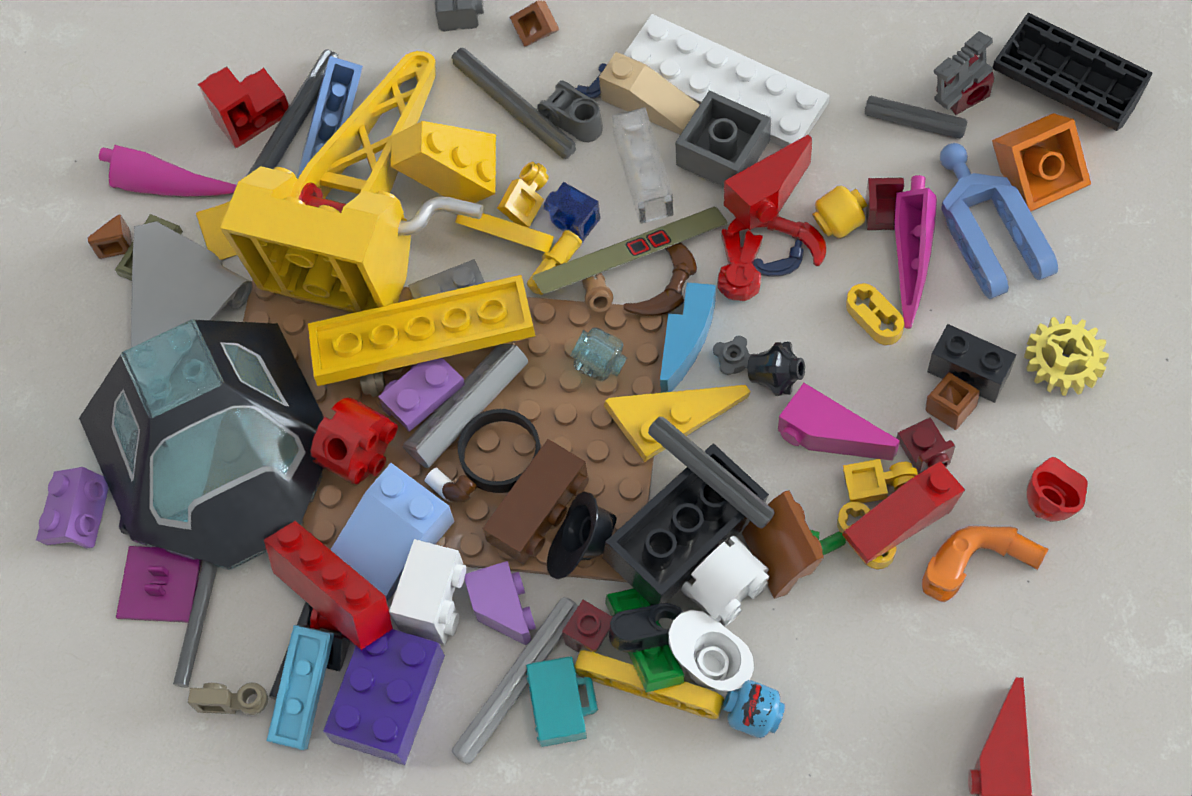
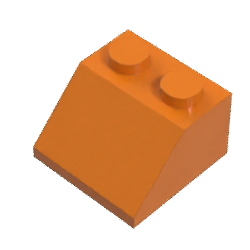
M1052 113L992 140L1002 175L1007 177L1011 185L1018 189L1030 211L1091 185L1076 124L1072 118Z

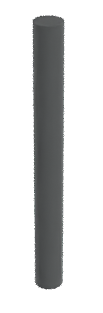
M203 561L173 685L178 687H189L218 565Z

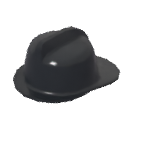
M584 491L575 497L568 509L565 520L553 539L547 556V571L552 578L558 580L565 578L574 571L581 560H590L602 555L606 540L612 536L617 518L612 512L598 507L592 493Z

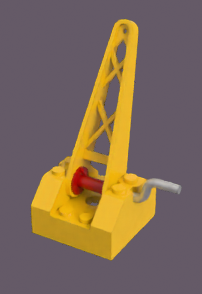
M414 51L406 54L307 163L298 179L293 172L286 168L275 167L270 169L260 166L238 181L220 229L258 289L353 313L398 303L407 278L411 235L418 233L426 227L432 215L439 211L476 219L481 218L483 205L451 197L438 196L422 204L415 217L407 221V218H404V211L399 199L390 194L399 172L390 167L391 139L393 135L418 123L436 76L435 58L430 53ZM416 77L417 86L401 94L399 88L402 83ZM398 107L400 118L392 134L370 144L368 134L380 116ZM382 151L378 161L376 162L374 154ZM367 158L371 169V174L367 181L342 175L346 167ZM332 188L359 194L348 204L325 199Z

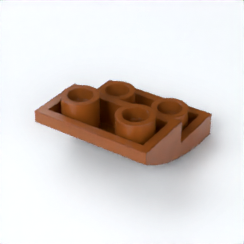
M790 490L782 492L767 504L775 513L765 527L758 528L750 521L742 531V535L752 555L769 568L767 572L769 584L767 586L774 599L787 595L797 580L811 575L824 558L821 543L816 536L812 535L805 521L803 508L798 502H795Z

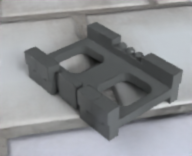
M978 31L964 43V47L961 48V51H957V55H953L952 59L948 57L934 69V74L937 75L938 93L934 100L941 104L942 107L948 110L962 98L961 91L965 92L973 85V81L978 84L992 72V66L986 63V48L993 43V38ZM975 54L979 55L978 60L969 66L970 58L974 57ZM955 76L954 81L944 88V82H948Z

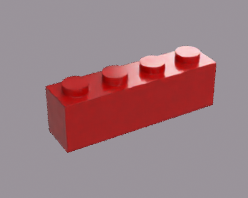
M294 521L264 539L273 573L358 648L362 650L393 629L386 596L298 522Z

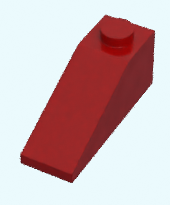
M807 134L724 181V206L749 230L762 223L769 222L774 216L778 215L811 163L812 137Z
M939 461L907 481L848 527L842 535L867 564L949 514L965 489L943 463Z
M1015 677L974 766L975 769H969L968 784L970 794H976V796H1032L1024 677Z

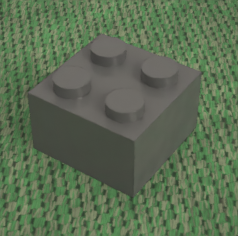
M709 90L675 143L676 165L724 187L725 180L757 163L770 142L771 118Z

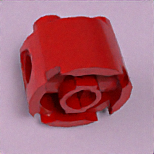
M343 398L331 408L337 412L332 419L324 417L319 424L313 438L311 456L316 458L313 461L317 465L349 483L357 485L370 474L378 476L381 473L387 460L383 455L388 444L396 436L398 425L390 421L388 417L353 398Z

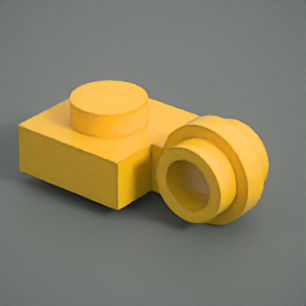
M529 162L520 172L519 179L511 181L497 207L515 224L528 228L544 201V198L535 191L540 190L549 178L546 168L542 164H535L534 162Z
M880 459L843 465L849 501L868 503L884 500L888 497L887 484L893 486L896 491L911 478L918 475L917 469L912 467L910 462H898L890 466V471L883 472Z

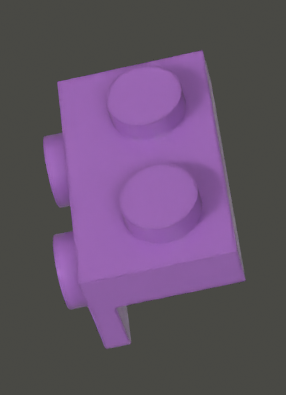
M443 358L413 364L410 371L399 380L391 381L378 397L384 412L388 416L393 415L410 432L461 389L465 383L462 376Z
M85 467L54 471L48 485V496L44 511L39 519L36 541L45 545L73 542L84 548H93L109 490L104 476Z

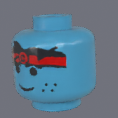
M747 680L741 688L727 692L723 703V710L728 712V724L730 727L754 737L763 738L769 732L775 733L784 714L785 704L780 702V694L777 690L752 680Z

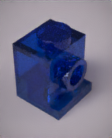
M565 182L561 184L556 192L552 191L547 196L543 205L544 210L550 213L552 223L558 229L573 232L581 239L582 243L601 219L599 201Z

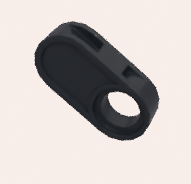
M660 603L621 611L611 619L609 641L614 648L622 652H636L669 645V629L661 628L657 625L656 621L662 618L673 621L684 612L680 607L670 603Z

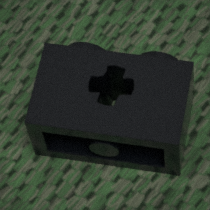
M947 324L931 354L927 372L941 379L950 372L978 389L980 397L995 403L1010 375L1017 354Z

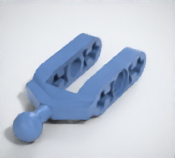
M957 143L946 145L940 152L941 164L945 169L954 171L959 181L942 202L941 210L946 218V223L952 237L984 295L988 299H992L1007 293L1009 289L1004 270L968 208L990 199L993 200L1000 218L1033 276L1037 280H1041L1055 275L1058 272L1056 256L1018 189L1011 185L1007 177L971 174L966 165L968 159L966 149Z

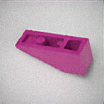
M806 383L801 385L779 415L778 431L784 440L794 446L801 445L811 451L891 461L897 455L900 440Z

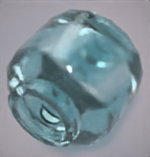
M598 327L592 328L589 332L583 330L570 354V357L574 358L573 365L577 371L599 382L605 381L610 374L618 376L627 359L626 356L621 354L624 347L623 341Z

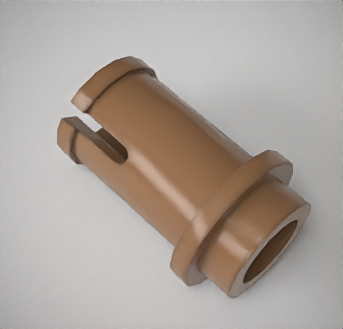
M599 273L595 275L596 279L593 276L583 279L582 284L586 291L585 303L588 308L596 312H603L612 304L613 293L606 286L603 274Z

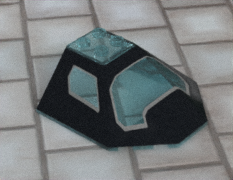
M191 319L121 353L79 417L131 540L146 546L147 544L165 549L167 552L193 560L199 559L213 563L215 566L227 570H232L266 553L264 539L292 522L296 521L303 526V518L310 502H313L323 477V467L313 461L316 458L311 456V447L315 433L324 416L278 323Z

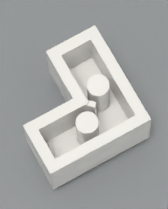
M416 539L413 540L389 610L399 631L438 642L439 645L443 646L446 644L448 635L453 636L459 622V613H456L457 610L452 601L455 587L460 588L466 574V565H463L458 550Z

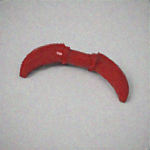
M778 214L769 222L757 226L767 227L771 231H780L791 235L792 238L797 240L799 238L810 250L813 256V264L815 266L822 264L826 256V242L821 233L811 224L800 221L794 222L780 217ZM735 218L728 226L726 234L733 236L737 232L748 228Z

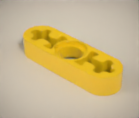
M482 213L480 219L457 214L455 223L543 252H550L554 239L552 235Z

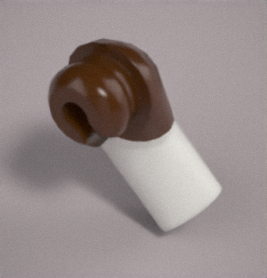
M438 468L431 470L424 480L435 492L449 502H467L471 498L469 495L476 490V484L467 476H459L456 483H454Z

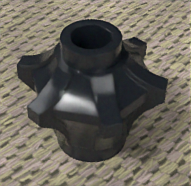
M775 342L769 350L750 355L747 365L748 377L752 383H759L770 388L775 396H781L782 393L790 395L793 384L797 380L804 378L805 362L803 358H797L793 353L791 342Z

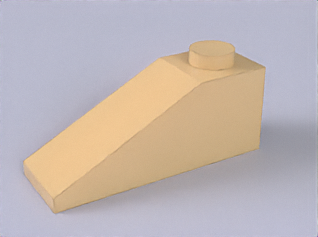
M618 52L614 53L599 76L602 101L681 135L700 105L646 64Z

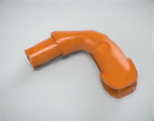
M968 526L959 529L943 543L935 556H932L922 579L923 592L941 602H946L954 597L967 576L963 571L970 557L980 548L993 550L1002 556L1008 554L1036 570L1040 567L1048 548L1018 534V529L1015 527Z

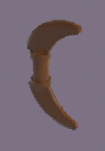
M680 242L665 248L670 255L674 268L669 285L665 287L664 291L647 301L625 303V311L641 316H658L669 313L684 303L682 295L684 283L690 275H694L697 272L695 258L685 245Z

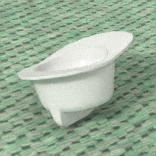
M694 610L681 613L673 620L669 629L670 648L674 657L687 669L695 683L706 689L734 691L741 688L745 681L751 679L754 663L748 646L717 620H714L713 617L704 612Z

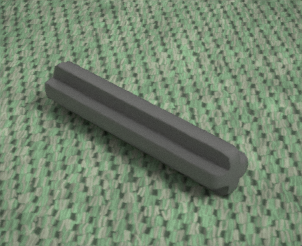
M869 96L865 106V114L867 116L959 139L963 138L967 128V120L965 118L876 96Z

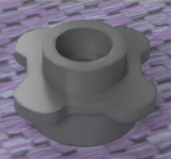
M735 336L732 341L726 343L718 342L714 345L713 354L719 358L720 371L723 374H736L747 368L751 354H749L746 347L747 339L745 337ZM736 353L737 356L735 358H732L730 354Z

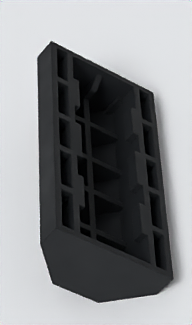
M1027 12L994 60L992 68L1116 131L1124 126L1134 111L1153 73Z

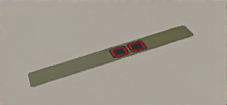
M711 207L533 275V280L543 294H547L726 225L728 222L717 207Z

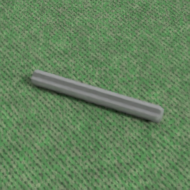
M566 597L560 599L452 748V753L459 760L466 764L472 763L528 685L526 665L545 661L563 636L562 630L578 607L574 601Z

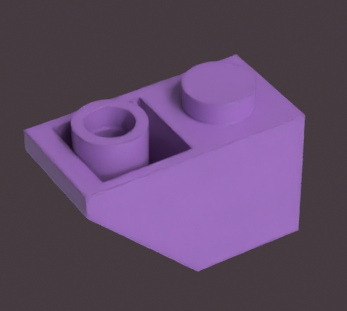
M508 561L465 574L464 580L478 622L524 645H528L531 641L529 631L536 629L530 606L522 608L518 595L525 594L519 571L511 573Z

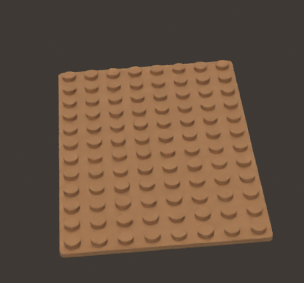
M252 279V291L248 296L243 322L278 323L323 416L331 420L337 413L331 408L343 398H353L383 414L390 421L398 425L397 434L388 444L383 455L387 460L381 473L392 463L449 505L455 522L435 545L458 550L463 565H466V567L486 568L508 561L511 571L550 575L547 571L549 548L565 517L557 527L551 526L544 536L546 541L541 551L535 557L530 556L524 565L488 543L482 528L508 493H491L476 487V490L469 495L471 498L467 502H449L443 499L424 481L428 473L434 468H438L454 483H456L459 476L465 475L458 456L459 437L429 468H425L413 459L402 446L431 414L409 432L393 415L388 416L384 412L378 396L372 397L371 394H363L360 377L317 386L313 374L308 323L343 316L353 312L258 289ZM403 287L398 303L413 299L409 287ZM527 297L536 336L505 344L517 345L527 357L528 364L481 413L493 409H508L518 412L534 425L539 436L541 448L549 439L584 460L587 467V477L589 478L584 491L593 494L598 507L612 512L616 516L617 521L612 533L613 535L649 502L654 457L646 462L643 461L605 409L604 403L605 400L612 397L661 393L660 376L668 313L658 316H641L625 311L624 305L611 304L607 310L596 312L589 309L583 301ZM497 345L443 357V359L465 380ZM237 346L233 365L241 380L282 402L257 356ZM587 350H591L583 365L581 362V357L583 353ZM595 354H600L601 359L596 360L594 357ZM412 365L383 371L386 386L391 381L399 380L410 371ZM589 365H595L596 369L591 370ZM233 408L223 412L204 495L263 466H273L285 475L299 451L295 438L253 408ZM506 421L490 423L480 428L470 438L465 450V463L475 475L485 480H509L521 474L531 463L535 454L536 443L532 435L518 424ZM323 468L301 526L331 550L363 495L381 473L378 476L370 474L366 479L355 485ZM573 496L569 503L566 505L567 512L572 501L575 499L576 496ZM603 554L590 560H581L574 571L567 576L627 582L602 558Z

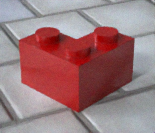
M226 66L220 71L212 73L198 84L216 124L236 149L278 123L289 107L286 95L264 68L248 75L242 82H239Z

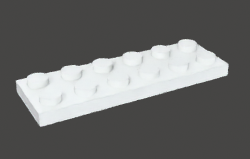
M651 14L624 53L625 56L649 66L698 104H701L710 90L770 117V142L783 148L807 134L809 135L829 103V94L654 14Z

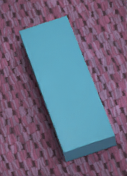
M300 625L293 626L268 732V742L301 750L308 749L334 633Z

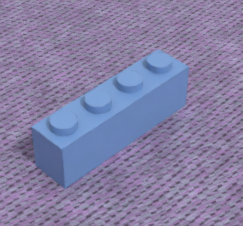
M329 56L299 164L297 179L307 163L350 117L363 66Z

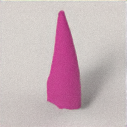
M114 145L113 149L102 147L99 152V160L110 163L109 186L112 188L155 195L191 197L233 194L237 186L236 184L192 173L149 153Z
M921 175L911 177L910 191L898 192L896 194L895 235L904 328L906 329L912 328L920 304L931 258L936 221L937 197L929 187L925 188L926 178Z

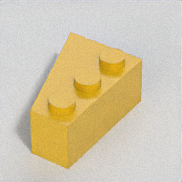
M421 121L392 136L390 167L444 197L477 203L495 194L496 134Z

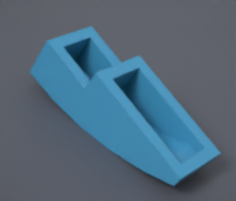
M687 282L683 315L668 313L660 376L661 393L672 392L696 361L712 323L716 303V285Z

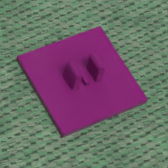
M129 546L116 618L188 623L197 589L201 560L159 547Z

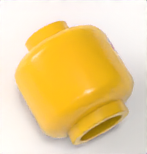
M838 185L816 200V212L812 215L827 237L833 235L836 238H844L865 222L863 209L868 205L856 188L850 192L846 187Z

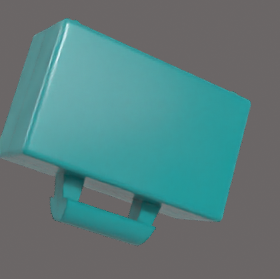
M572 656L527 664L526 676L528 677L526 679L530 686L534 720L537 726L535 731L538 733L537 742L540 743V746L546 747L586 739L584 717L598 711L592 678L576 677ZM580 686H586L589 707L582 708L578 690Z

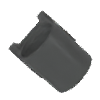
M559 81L555 85L556 90L546 101L542 100L538 103L537 109L555 126L574 136L577 140L591 142L600 137L603 126L598 103L576 90L568 82Z

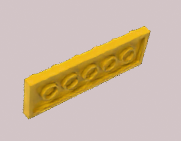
M522 274L308 323L313 374L317 386L536 336Z

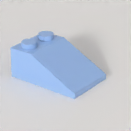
M390 463L365 492L332 546L331 551L386 596V601H388L398 587L413 540L436 544L455 520L448 504Z

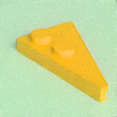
M745 384L612 397L605 400L604 407L643 461L646 462L665 450L648 433L649 427L658 417H664L687 436L747 399L751 391Z

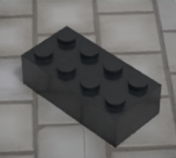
M714 443L704 451L766 503L769 494ZM686 467L606 540L602 558L650 605L666 603L682 588L685 581H689L693 577L691 574L718 546L723 542L726 544L730 543V537L737 536L750 520Z

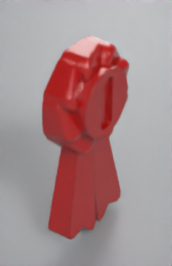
M722 229L721 237L729 264L720 268L717 288L728 299L738 301L749 300L757 295L760 290L761 273L753 266V261L762 245L763 235H754L748 230L743 247H741L740 232L733 236H728L726 234L727 229Z

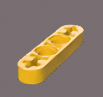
M580 650L574 665L575 673L583 678L589 677L594 682L709 719L719 718L724 702V697L720 694L683 681V684L646 693L634 665L591 651Z

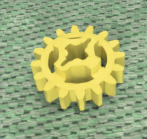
M1066 316L1064 323L1059 324L1058 320L1052 317L1048 327L1040 323L1036 329V334L1031 333L1027 342L1029 346L1024 353V358L1029 359L1026 367L1027 372L1037 371L1034 382L1036 384L1044 380L1048 382V392H1051L1057 386L1060 387L1063 396H1066L1069 388H1073L1077 394H1081L1085 385L1093 388L1098 380L1097 377L1102 378L1106 369L1104 365L1109 358V353L1103 352L1107 342L1105 339H1095L1098 332L1096 327L1089 331L1084 329L1086 320L1082 319L1075 325L1072 324L1071 316Z

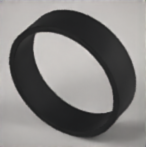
M493 409L477 415L464 427L458 441V456L465 475L476 484V487L491 493H508L523 472L505 481H489L475 475L465 463V450L470 438L476 431L490 423L500 421L512 422L525 428L534 438L536 443L534 457L541 449L537 430L531 421L522 414L508 409Z

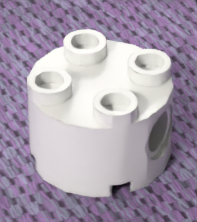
M736 536L730 537L729 546L725 542L718 546L691 574L696 579L693 585L685 581L681 588V591L690 600L703 609L706 614L713 617L714 620L720 621L724 626L730 624L741 612V601L748 595L752 599L756 598L769 584L767 581L769 578L767 575L769 568L753 556Z

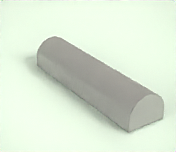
M505 343L497 345L464 380L465 385L440 405L409 437L402 447L419 464L429 468L461 435L469 421L479 415L528 364L525 354L517 345Z

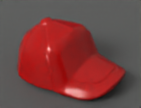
M1050 457L1034 470L1027 484L1028 505L1038 518L1050 522L1066 520L1084 507L1088 488L1087 479L1058 458Z

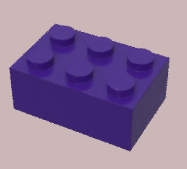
M392 629L362 650L356 646L323 730L330 741L405 765L445 657L439 643Z

